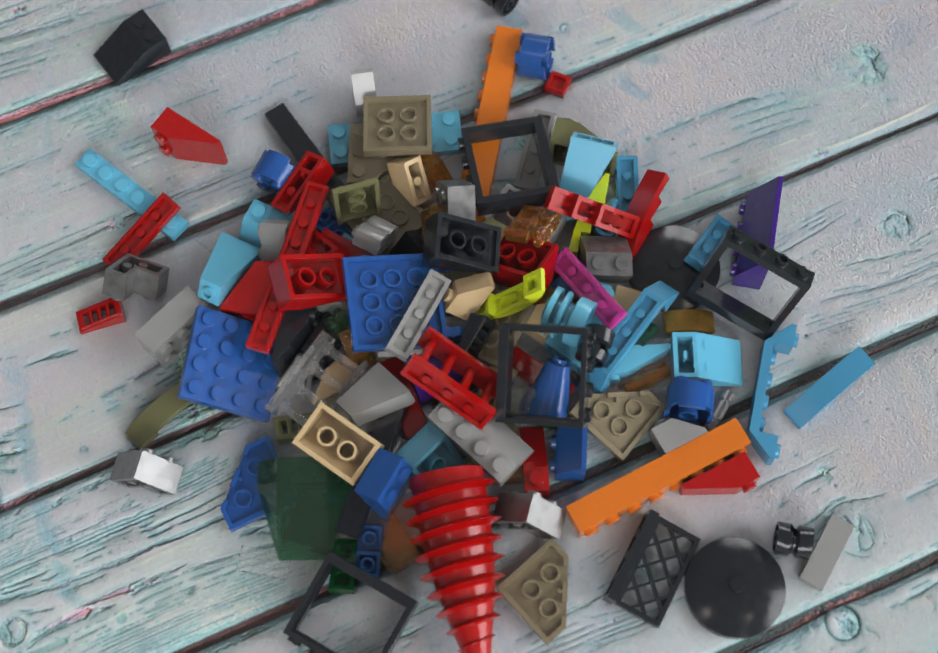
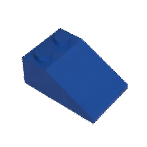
M379 448L354 491L388 523L410 485L409 480L412 478L413 468L403 457Z

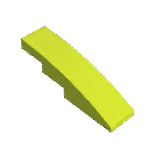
M609 173L604 174L593 189L589 199L605 204L610 177ZM577 220L569 250L576 257L578 256L580 236H590L592 229L591 224Z

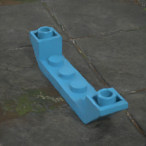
M660 280L642 291L627 311L628 314L613 329L615 338L612 347L608 349L609 355L603 368H594V372L590 373V383H593L594 394L606 392L610 386V376L661 309L665 312L679 295L678 291ZM580 383L577 388L578 392H580Z
M791 324L765 340L760 350L746 435L751 441L750 444L766 465H771L775 458L778 459L781 445L777 444V435L763 433L765 418L762 417L763 409H767L769 395H765L766 388L771 386L773 373H769L770 365L774 366L777 352L789 355L792 348L797 347L799 334L796 333L797 325Z

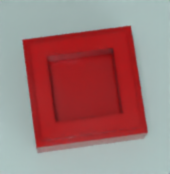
M552 70L545 83L543 92L564 99L572 82V77Z

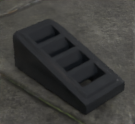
M470 313L459 347L466 352L468 351L469 354L476 358L493 331L495 323L485 315Z

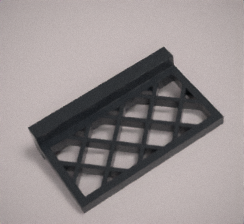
M650 509L645 512L602 600L622 608L655 628H659L701 539L660 517V513ZM659 524L668 529L670 538L658 540L656 529ZM653 537L654 543L649 544ZM684 537L690 540L692 544L689 551L680 553L676 539ZM672 541L676 555L664 558L660 544ZM656 546L660 560L648 563L645 551L648 547ZM677 558L680 565L679 572L670 575L666 561ZM641 559H642L643 565H640V566H639V563H640V561H641ZM661 562L666 577L654 580L649 566ZM645 567L649 582L637 585L634 574L637 569ZM667 580L670 589L668 595L659 597L655 583ZM630 582H632L633 587L628 588ZM651 585L655 599L643 602L638 588ZM634 589L639 604L629 606L621 600L626 591ZM665 599L662 605L660 600ZM656 602L659 610L656 620L647 616L644 605Z

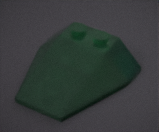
M276 457L258 462L257 489L279 561L324 560L328 552L333 551L338 532L335 529L352 485L313 457Z

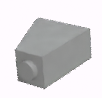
M378 362L348 389L336 403L341 409L338 412L348 421L352 420L357 426H361L410 406L415 402V399L409 389Z

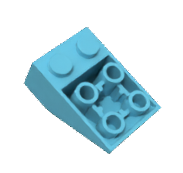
M672 332L669 343H671L669 353L671 382L674 381L676 376H685L689 380H709L712 382V386H743L740 340L699 332Z

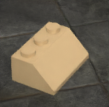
M322 402L319 403L292 441L294 445L352 486L363 476L379 448L383 449L385 447Z

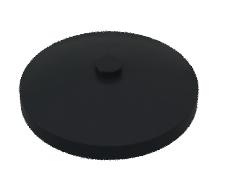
M674 225L662 226L651 230L632 261L633 277L629 280L631 288L642 292L645 288L660 280L679 292V295L667 311L696 309L700 307V303L685 295L698 270L686 263L684 259L702 235L690 228ZM719 260L704 280L714 287H717L720 278Z
M723 538L707 544L693 557L685 573L684 595L691 614L709 632L727 639H746L762 633L776 621L784 606L786 585L779 564L766 549L746 539Z

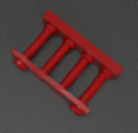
M429 326L417 342V345L423 348L420 356L414 353L402 368L400 374L482 430L497 411V409L488 404L491 396L496 398L497 373ZM431 354L443 362L440 370L428 362ZM451 368L463 376L460 384L448 376ZM471 382L483 390L480 398L468 390Z

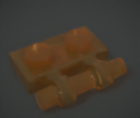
M524 205L504 232L505 238L509 241L525 244L533 238L535 239L533 245L540 248L542 244L547 243L550 239V233L559 226L561 215L558 212H554L552 216L547 215L546 208Z

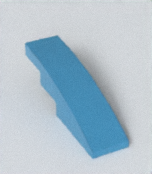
M858 346L799 396L783 413L800 430L832 404L837 397L850 388L860 377L873 368L876 363Z

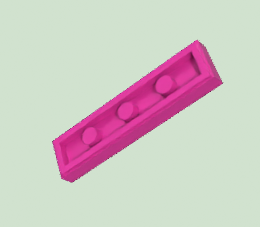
M565 247L557 255L555 271L579 298L583 296L597 303L594 314L605 327L612 330L628 313L568 248Z

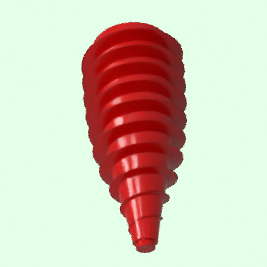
M479 465L453 466L418 474L409 480L410 485L408 489L411 490L412 497L403 503V507L416 513V516L406 523L408 527L419 529L420 533L410 543L414 546L423 547L424 553L417 557L415 562L427 565L429 568V572L422 576L420 580L432 583L436 589L427 599L440 602L443 609L435 617L447 620L451 628L447 635L455 637L459 646V653H491L492 637L496 636L492 633L494 618L501 615L494 612V604L496 599L505 595L494 591L495 581L506 575L494 571L495 561L505 556L504 554L494 552V542L504 536L492 533V524L502 517L490 514L489 506L499 500V498L487 495V487L497 480L485 477L484 469Z

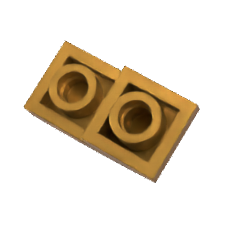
M682 309L669 310L662 313L665 334L671 335L672 332H699L712 335L715 333L713 311Z

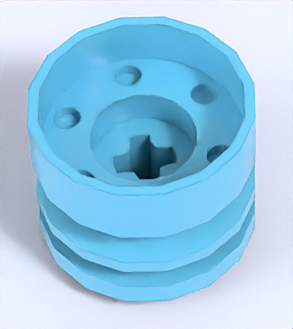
M558 286L553 295L548 299L540 324L585 327L586 324L591 323L597 303L582 296L574 305L572 304L574 293L569 291L563 300L565 289ZM550 333L549 337L554 339L558 333ZM563 334L562 343L577 349L579 343L582 342V335Z

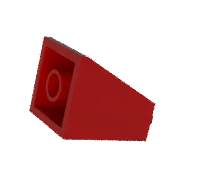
M255 261L223 301L220 307L221 312L254 322L270 280L268 266L273 261Z

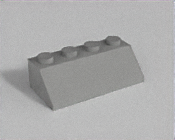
M441 402L427 416L432 425L443 432L476 465L482 466L484 472L491 479H496V483L500 487L534 452L529 445L504 423L495 422V415L482 430Z

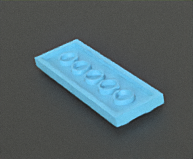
M459 110L431 113L432 155H420L421 158L464 153L459 151L457 138H461ZM350 123L327 125L332 168L347 167Z

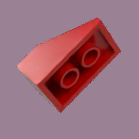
M168 107L150 126L154 134L153 138L159 145L158 149L166 156L171 155L179 160L221 165L228 163L219 139Z
M344 254L279 255L268 266L278 310H302L346 300L341 264Z

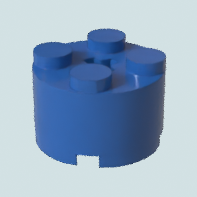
M522 32L520 38L521 49L516 51L514 60L515 64H518L517 76L538 80L548 79L553 66L554 58H552V51H555V38Z
M265 149L251 172V178L257 181L256 185L265 191L272 189L276 191L275 194L277 195L296 166H292L290 163L291 159L270 149L267 152Z
M685 376L674 377V381L669 383L666 388L664 417L667 419L669 416L670 418L695 425L704 421L705 425L711 423L715 397L712 382L709 380H689Z

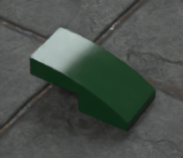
M333 539L331 552L356 565L358 540ZM334 566L330 573L329 593L354 594L356 578Z

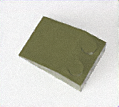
M557 117L550 139V152L553 163L565 165L570 139L574 131L597 136L579 122H575L570 118L562 119ZM617 151L602 175L609 173L610 177H614Z
M378 177L361 180L346 186H338L329 191L330 201L338 225L382 213Z

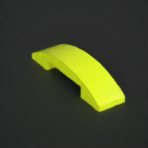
M539 268L524 275L522 283L496 295L490 293L475 314L485 315L493 320L512 315L531 306L545 292L544 269Z

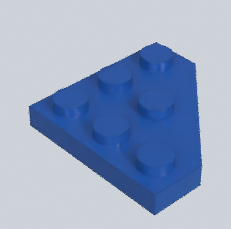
M268 435L245 446L240 465L235 471L227 497L220 508L231 532L298 501L297 495Z

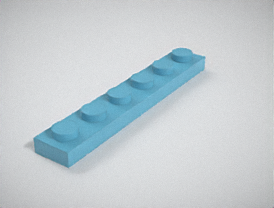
M91 148L74 163L79 170L140 216L157 199ZM176 214L161 232L175 242L189 227V224L185 219Z

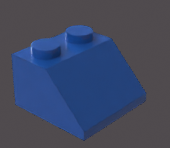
M588 423L587 427L583 429L557 427L556 435H552L551 449H555L556 453L555 458H551L550 473H555L554 481L584 482L587 465Z

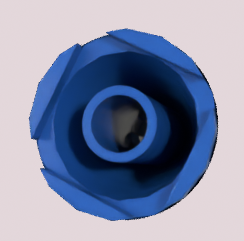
M558 355L547 358L521 404L520 411L522 414L568 417L570 364L567 363L566 358Z

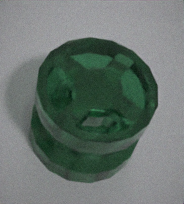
M336 308L331 317H326L323 320L326 327L338 338L342 335L344 329L349 328L348 316L340 308Z

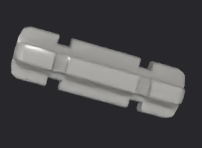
M728 389L722 391L713 409L712 422L704 425L708 432L720 425L719 423H721L730 406L729 404H731L735 396L732 391Z

